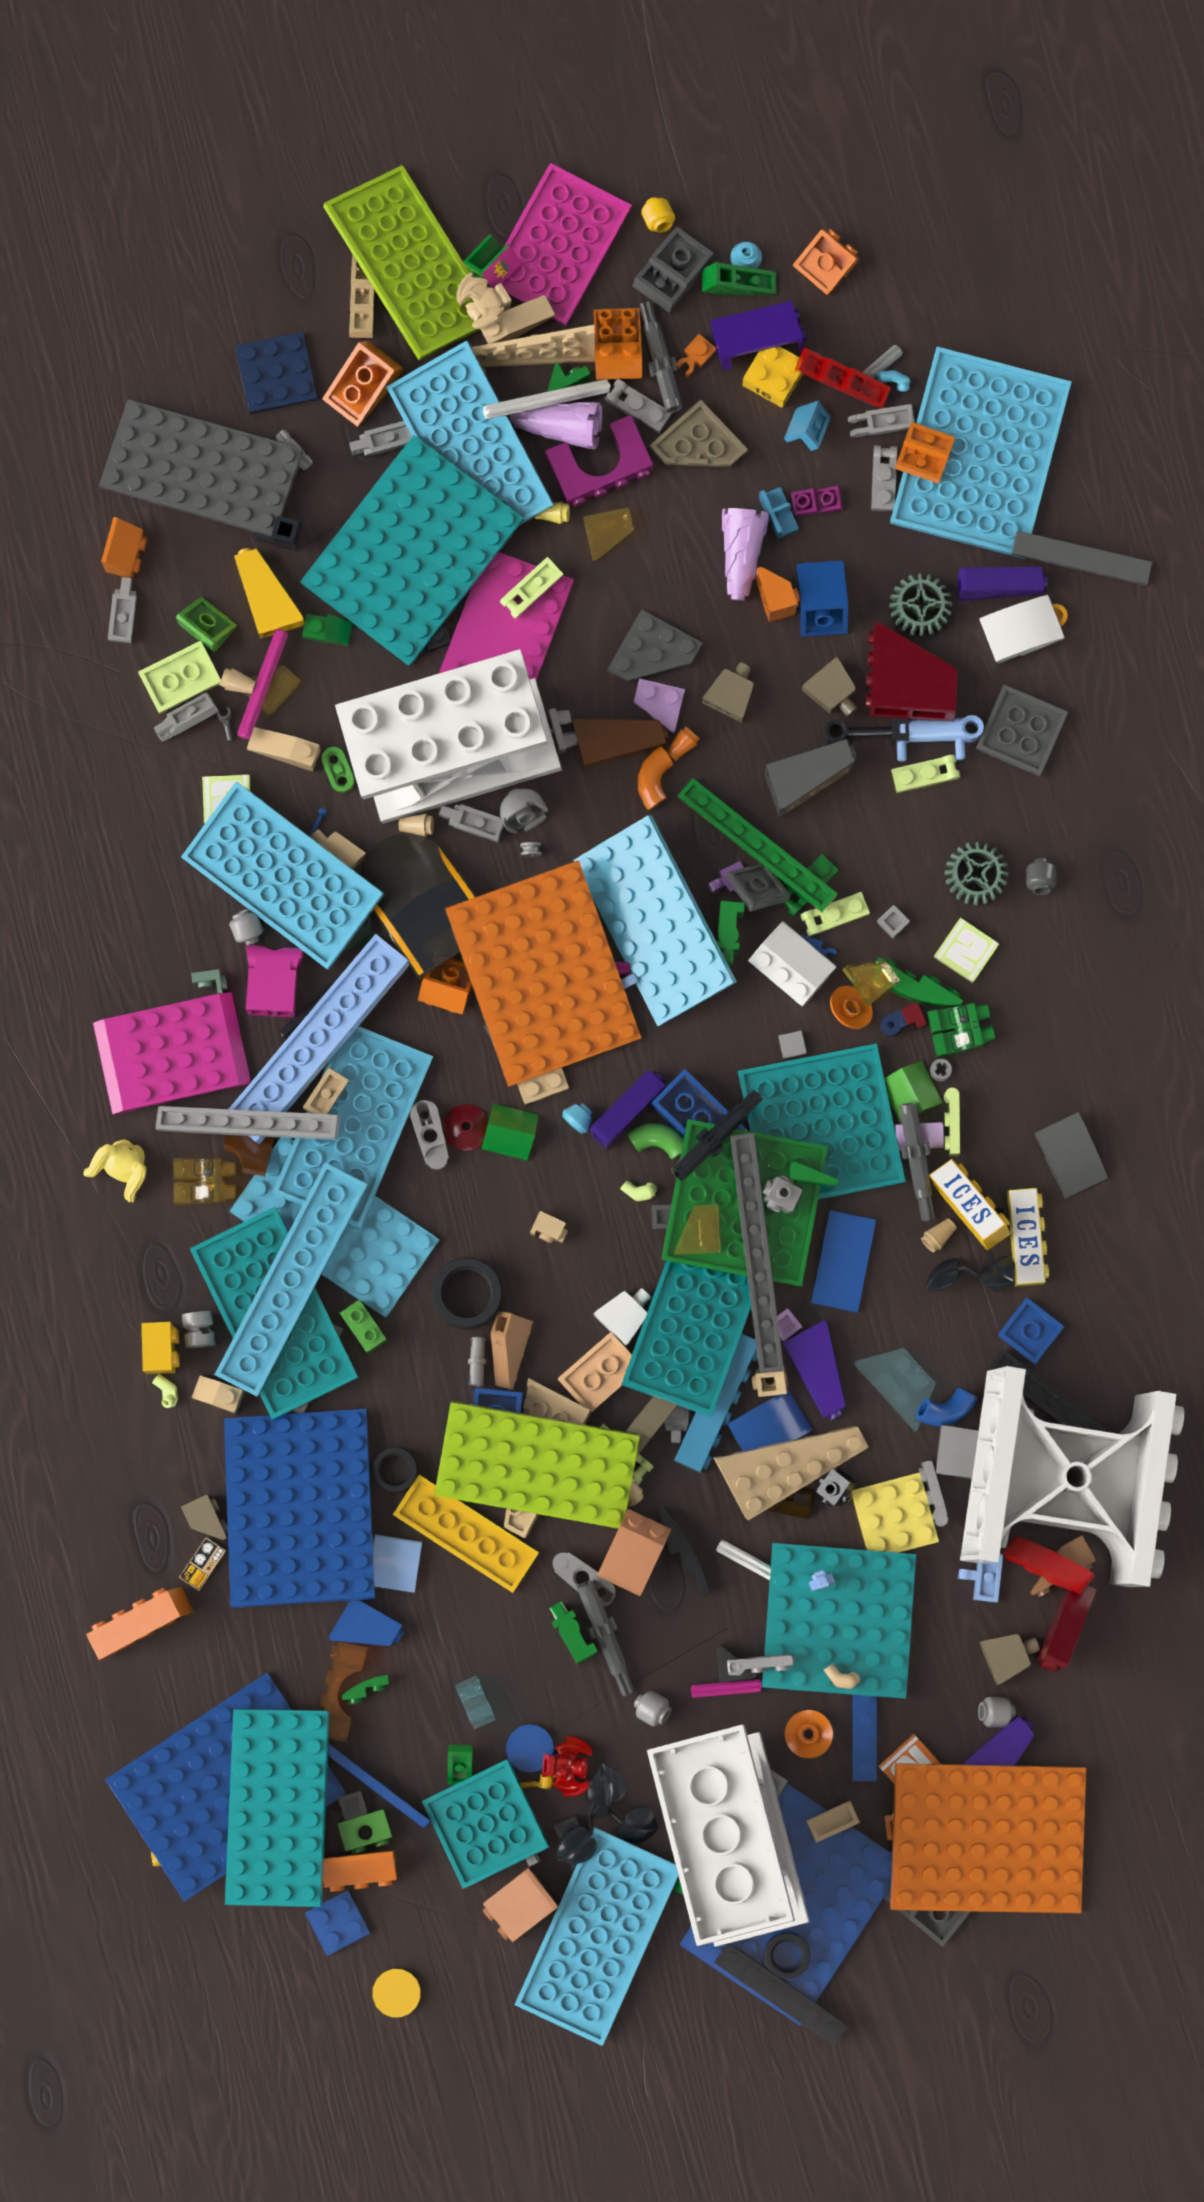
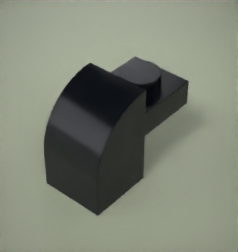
M277 515L271 537L254 532L253 538L254 540L277 545L278 548L294 550L297 547L303 525L298 520Z

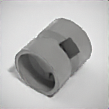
M212 1311L182 1314L183 1328L187 1330L184 1334L185 1348L216 1345L215 1332L210 1328L214 1325Z

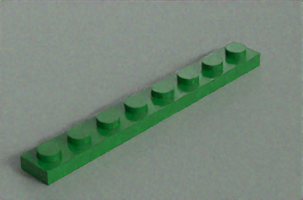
M692 778L679 793L678 798L820 912L823 913L837 897V893L695 779Z

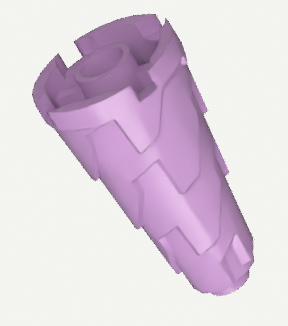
M596 402L555 404L510 414V422L514 425L515 429L524 430L544 438L567 442L574 446L596 449L600 437H594V435H597L602 429V406L600 405L601 403Z
M739 508L722 510L725 577H727V594L731 595V600L745 601V597L750 594L752 580L755 579L764 535L766 536L769 521L768 512L761 511V514H756V510Z

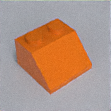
M113 517L101 560L107 573L133 579L134 573L139 572L141 560L139 559L140 551H144L147 544V537H145L143 529Z
M763 567L757 568L755 579L768 622L795 615L796 609L799 607L798 602H800L797 588L792 589L791 582Z
M434 952L431 960L435 965L429 968L423 977L418 1001L446 1009L453 1013L463 1014L473 988L464 961Z

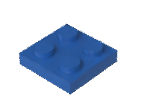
M1026 1297L997 1336L1035 1365L1064 1326Z
M349 1890L322 1903V1907H315L305 1912L327 1956L370 1934Z

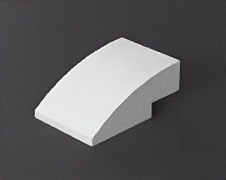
M1048 595L1031 599L979 618L995 661L998 664L1065 639Z

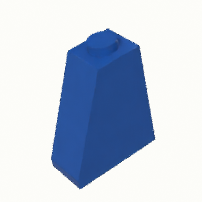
M350 1600L331 1632L329 1639L340 1642L392 1646L393 1642L399 1643L404 1631L401 1630L402 1624L360 1600Z

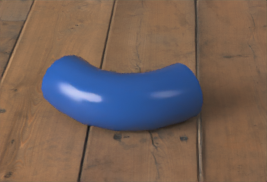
M957 1387L953 1396L944 1403H936L930 1399L923 1400L917 1409L916 1419L935 1427L954 1425L969 1414L979 1398Z

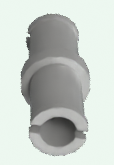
M472 1337L470 1339V1359H468V1364L470 1365L469 1386L480 1387L484 1386V1365H487V1360L485 1359L486 1338Z

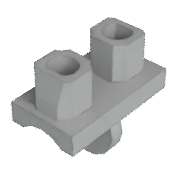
M553 708L548 710V717L552 727L550 731L552 737L554 736L558 752L561 754L565 753L567 748L577 745L578 742L575 731L562 734L561 726L572 724L569 710L556 712V709Z

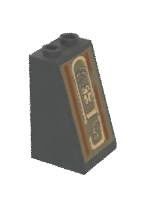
M847 739L766 765L764 774L778 817L786 815L852 770L856 753L853 745H848Z

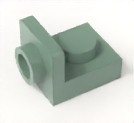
M219 969L191 973L193 985H198L200 989L210 988L213 986L212 983H216L218 994L224 993L223 989H227L226 975H221Z

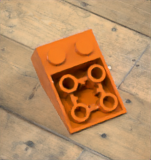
M640 308L594 309L596 380L642 378Z

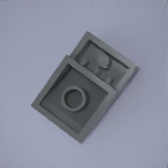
M676 226L652 254L645 267L635 277L632 287L670 313L700 275L702 269L705 268L714 253Z
M1079 1112L1034 1134L1065 1199L1108 1178Z
M891 1887L883 1897L889 1903L891 1898ZM898 1910L942 1947L971 1912Z

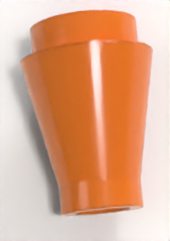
M686 726L683 730L680 729L666 752L677 761L681 756L697 746L696 743L700 738Z

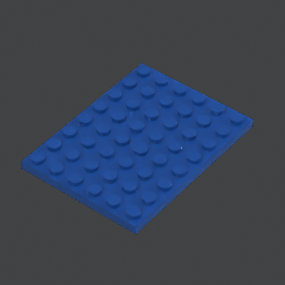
M367 1409L284 1414L272 1420L270 1415L224 1418L231 1608L375 1599Z
M268 1673L105 1779L184 1902L226 1874L233 1709L291 1710ZM329 1766L327 1769L326 1807L346 1794Z
M786 1783L778 1796V1801L810 1922L730 1944L770 1971L764 1960V1950L768 1941L773 1936L782 1932H792L799 1935L807 1943L810 1950L809 1965L796 1978L780 1979L816 2003L891 1887L892 1853L853 1827L816 1843L806 1820L828 1810ZM692 1926L689 1928L681 1940L680 1946L801 2026V2023L714 1963L725 1945L714 1947V1943L697 1946ZM791 1941L781 1942L774 1949L773 1960L783 1970L794 1969L801 1961V1950Z

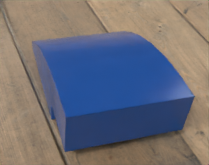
M789 1389L787 1394L777 1395L727 1424L743 1452L789 1440H797L813 1431Z

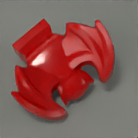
M566 1736L567 1741L555 1747L558 1754H543L542 1777L556 1778V1781L552 1784L564 1793L562 1797H574L584 1793L590 1781L578 1782L576 1780V1776L586 1779L585 1775L588 1772L587 1758L577 1759L579 1754L592 1756V1749L585 1741L576 1737Z

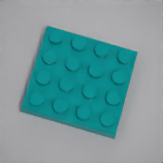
M509 1759L422 1801L463 1889L550 1847Z

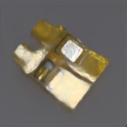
M173 1158L174 1180L176 1181L174 1182V1204L176 1206L224 1203V1200L236 1198V1185H224V1177L236 1176L235 1163L224 1162L221 1158Z

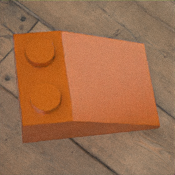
M370 341L359 342L322 399L359 427L389 392L386 386L397 381L404 368Z

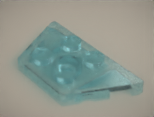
M904 1348L856 1361L854 1365L913 1431L918 1430L921 1422L916 1419L917 1409L923 1400L930 1399L936 1384Z

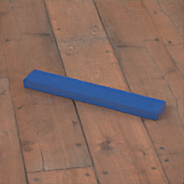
M328 1744V1756L421 1827L424 1828L431 1821L331 1744Z

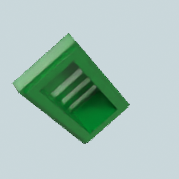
M790 1161L788 1178L792 1181L833 1187L837 1185L838 1179L797 1161Z

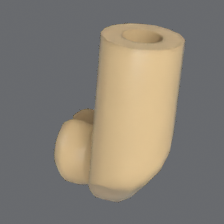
M833 1663L824 1669V1672L838 1688L852 1689L860 1681L857 1673L841 1674Z

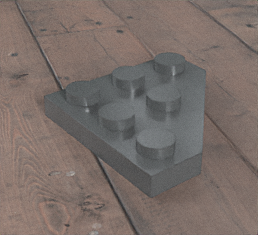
M641 609L607 671L626 682H631L638 678L649 675L653 676L674 668L689 666L694 661L703 643Z

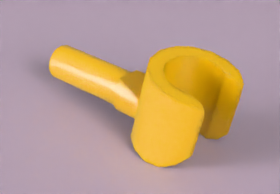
M540 1774L539 1782L529 1781L520 1782L522 1788L539 1787L549 1789L552 1787L553 1777H542V1774Z

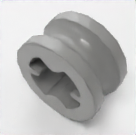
M521 843L520 848L523 849L521 857L541 856V851H539L541 843Z
M945 1059L935 1060L930 1067L931 1077L936 1081L947 1080L952 1072L951 1064ZM940 1064V1067L945 1065L947 1068L945 1070L946 1075L941 1076V1073L937 1075L935 1073L937 1070L936 1065Z

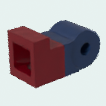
M916 1002L885 1016L881 1021L880 1029L886 1037H895L904 1028L915 1024L918 1030L925 1027L927 1023Z

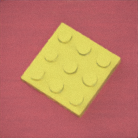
M920 1473L852 1490V1498L866 1550L899 1553L939 1542Z

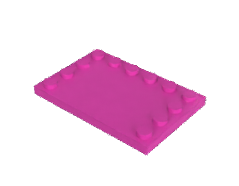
M550 163L505 244L512 248L521 262L520 266L502 283L509 297L523 304L546 295L556 315L551 319L567 326L629 214L632 205Z
M498 553L470 590L439 674L520 649L529 679L535 678L537 681L574 579L562 576L515 619L511 615L512 611L507 606L504 607L500 600L537 566ZM519 595L513 599L518 605L524 601Z

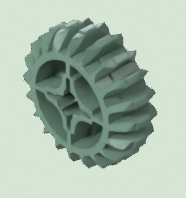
M921 573L918 574L917 580L912 575H909V583L902 579L900 581L902 588L895 586L894 591L897 594H891L890 599L894 602L889 604V608L895 610L891 613V617H899L895 621L896 626L903 623L902 631H907L909 627L911 628L910 635L914 636L916 630H919L920 637L924 636V630H927L928 634L932 635V627L940 631V623L946 624L948 620L945 616L951 615V611L947 609L952 607V602L947 601L951 594L949 592L942 593L945 591L946 585L938 587L937 585L940 581L938 578L934 582H930L931 575L929 574L926 580H922ZM917 589L915 598L902 602V598L906 593ZM925 589L932 592L938 601L928 598L925 595ZM920 596L922 604L924 605L922 614L921 609H919V605H917ZM940 608L939 613L933 619L925 622V614L928 611ZM903 609H906L907 612H913L917 617V621L910 619Z
M975 842L974 849L971 848L970 843H966V851L958 847L957 852L960 856L952 853L950 857L954 862L947 861L946 866L952 869L945 870L944 875L952 877L946 880V884H954L949 891L954 893L958 890L959 893L956 896L958 900L962 895L966 896L965 904H968L970 898H973V904L977 906L979 898H981L982 903L985 905L988 902L987 896L994 901L996 899L994 892L1001 894L1003 890L999 886H1006L1007 884L1005 880L1001 879L1008 877V872L1001 871L1007 867V863L999 864V861L1003 859V855L1000 854L995 857L996 848L988 852L989 845L987 843L984 844L983 849H979V842ZM969 857H983L987 859L988 862L986 861L985 863L978 864ZM963 861L967 869V875L959 880L957 869L958 865ZM993 867L995 870V882L990 887L985 874ZM973 869H976V871L977 869L983 870L979 879H977V876L976 878H970ZM976 884L983 891H971L964 886Z

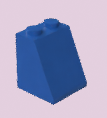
M843 561L797 564L796 579L800 598L798 603L801 637L848 634V599Z

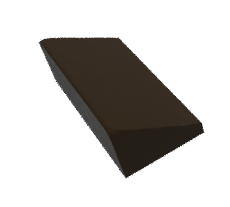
M801 1488L768 1508L767 1511L809 1519L815 1490Z

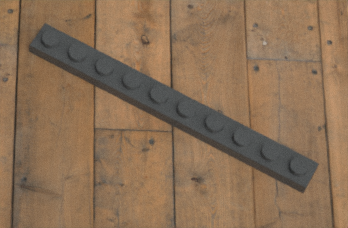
M754 1133L730 1136L759 1373L783 1371Z

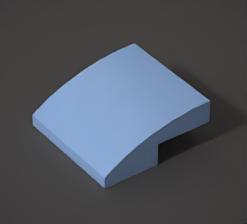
M375 1534L373 1544L375 1587L415 1593L422 1541Z

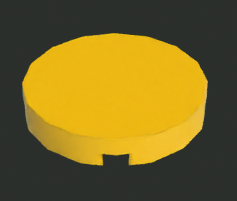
M391 1969L383 1972L376 1979L373 1987V2000L376 2007L383 2014L390 2017H403L410 2014L417 2007L420 2000L418 1980L411 1972L404 1969Z

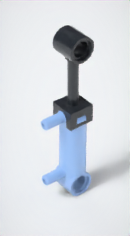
M974 715L965 718H954V722L892 718L891 727L847 728V725L842 720L833 719L827 722L823 737L826 743L830 745L846 740L848 737L891 736V745H897V760L900 762L907 760L906 745H908V742L955 741L956 759L963 760L965 759V742H976L982 735L984 725L982 720ZM973 724L976 726L977 732L969 734L965 730V726ZM838 728L842 735L837 738L832 737L829 734V730Z

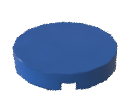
M530 1724L520 1726L514 1730L508 1738L506 1745L507 1756L511 1764L520 1771L530 1773L540 1771L543 1766V1754L553 1755L554 1750L552 1738L548 1732L537 1725Z

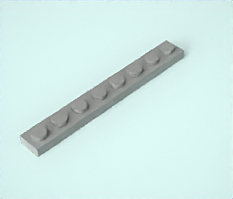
M158 1106L156 1130L163 1132L338 1140L340 1116L332 1114Z

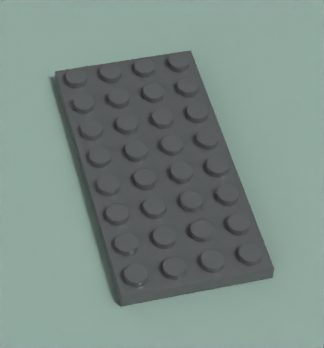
M128 399L99 487L271 537L277 515L283 516L304 451L299 447Z

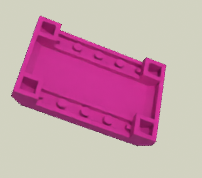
M231 992L106 1018L93 1023L113 1115L220 1090L240 1088L251 1083Z

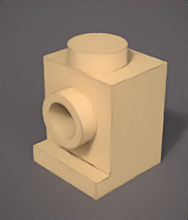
M540 1211L530 1231V1235L535 1236L537 1232L540 1234L539 1238L546 1242L552 1243L554 1240L563 1243L568 1230L565 1229V1222Z
M783 1365V1371L759 1373V1369L756 1370L755 1375L752 1376L753 1389L758 1390V1397L787 1394L789 1387L786 1365ZM766 1377H773L775 1381L770 1383L766 1380Z

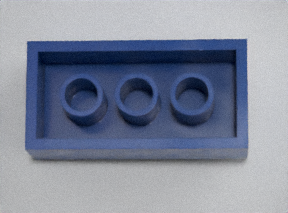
M685 1069L650 1104L683 1137L688 1119L717 1124L728 1113ZM742 1124L737 1128L748 1131Z

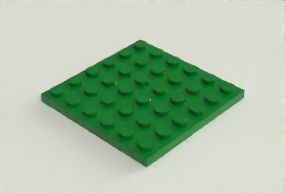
M688 1119L680 1159L698 1142L695 1137L702 1130L707 1128L709 1131L716 1124ZM736 1129L730 1135L754 1133L761 1193L768 1180L771 1181V1179L780 1178V1176L788 1178L789 1164L792 1160L821 1172L824 1170L828 1146ZM730 1136L721 1143L725 1148L717 1156L713 1157L710 1154L684 1181L676 1177L661 1260L747 1276ZM793 1181L792 1185L802 1189V1192L792 1212L785 1213L781 1210L780 1212H775L769 1209L764 1201L763 1209L773 1282L802 1287L821 1185Z

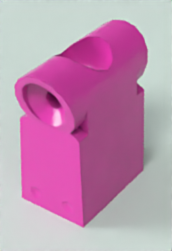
M246 945L249 963L246 999L247 1014L252 1016L294 1018L298 971L304 951L293 947L271 950L265 946Z

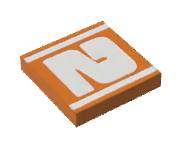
M913 1734L878 1767L895 1783V1763H941Z

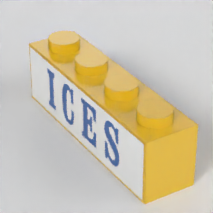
M951 1159L929 1175L931 1182L988 1251L1010 1235L1007 1227L1010 1223L1003 1213L997 1214L994 1210L996 1206L988 1196L985 1198L980 1193L982 1189L978 1183L967 1178L969 1174L961 1163L957 1165Z

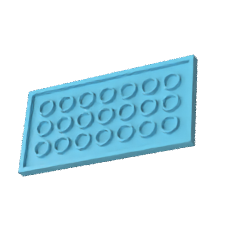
M468 341L463 342L386 386L411 435L417 436L522 516L524 521L521 524L555 506L508 416L505 415L491 419L485 418L483 414L484 406L500 401Z
M239 782L234 783L181 856V858L326 969L331 968L385 894Z
M652 815L644 817L573 860H579L591 896L624 961L630 964V973L635 974L638 980L636 985L657 1026H662L737 982Z
M358 1026L330 1059L322 1075L323 1077L327 1069L330 1068L349 1080L328 1113L340 1116L338 1140L295 1138L272 1193L303 1206L324 1163H327L368 1184L347 1224L361 1230L433 1056Z
M283 1137L278 1140L271 1151L266 1176L254 1175L229 1211L230 1213L245 1222L276 1207L287 1231H290L302 1206L276 1196L272 1192L294 1140ZM375 1196L361 1230L350 1225L346 1226L321 1275L387 1318L440 1240Z
M594 1827V1834L591 1837L597 1841L596 1852L588 1861L577 1864L515 2005L603 2046L679 1875L675 1863Z

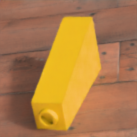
M245 548L238 551V554L234 555L260 639L272 636L277 629L288 631L304 626L301 613L258 550Z

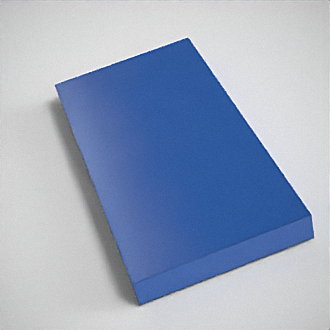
M829 1211L811 1304L858 1313L876 1223L875 1219Z

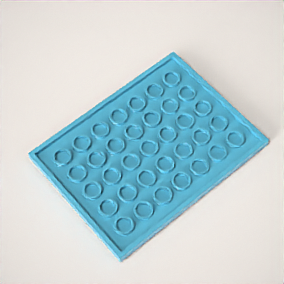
M936 347L916 423L954 436L955 440L939 484L903 472L890 524L1011 555L1016 531L1032 534L1072 381Z

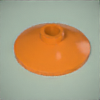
M841 986L832 993L830 999L831 1010L840 1023L852 1029H861L870 1023L873 1010L869 999L863 992L852 986Z
M803 1710L796 1713L790 1718L785 1728V1740L788 1747L793 1753L803 1758H815L822 1755L830 1747L833 1739V1730L829 1720L823 1714L814 1710ZM807 1729L813 1732V1736L810 1739L804 1737V1731Z

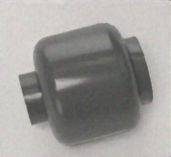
M1043 858L1036 859L1033 863L1029 864L1026 868L1027 888L1036 895L1049 894L1057 885L1055 865Z

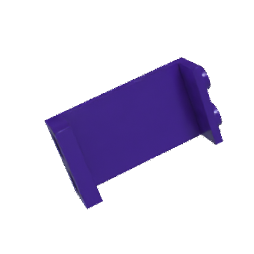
M792 301L711 320L712 336L722 370L732 369L731 358L786 344L796 342L799 352H802L804 348L803 342L807 341L804 327H799L798 323H801L800 313L798 309L794 310Z

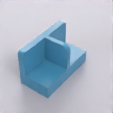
M819 401L798 407L795 410L784 439L786 442H790L800 438L811 451L819 449L831 416Z
M781 487L767 493L764 490L760 491L759 500L764 511L769 513V522L777 540L799 531L790 510L791 505L787 503Z

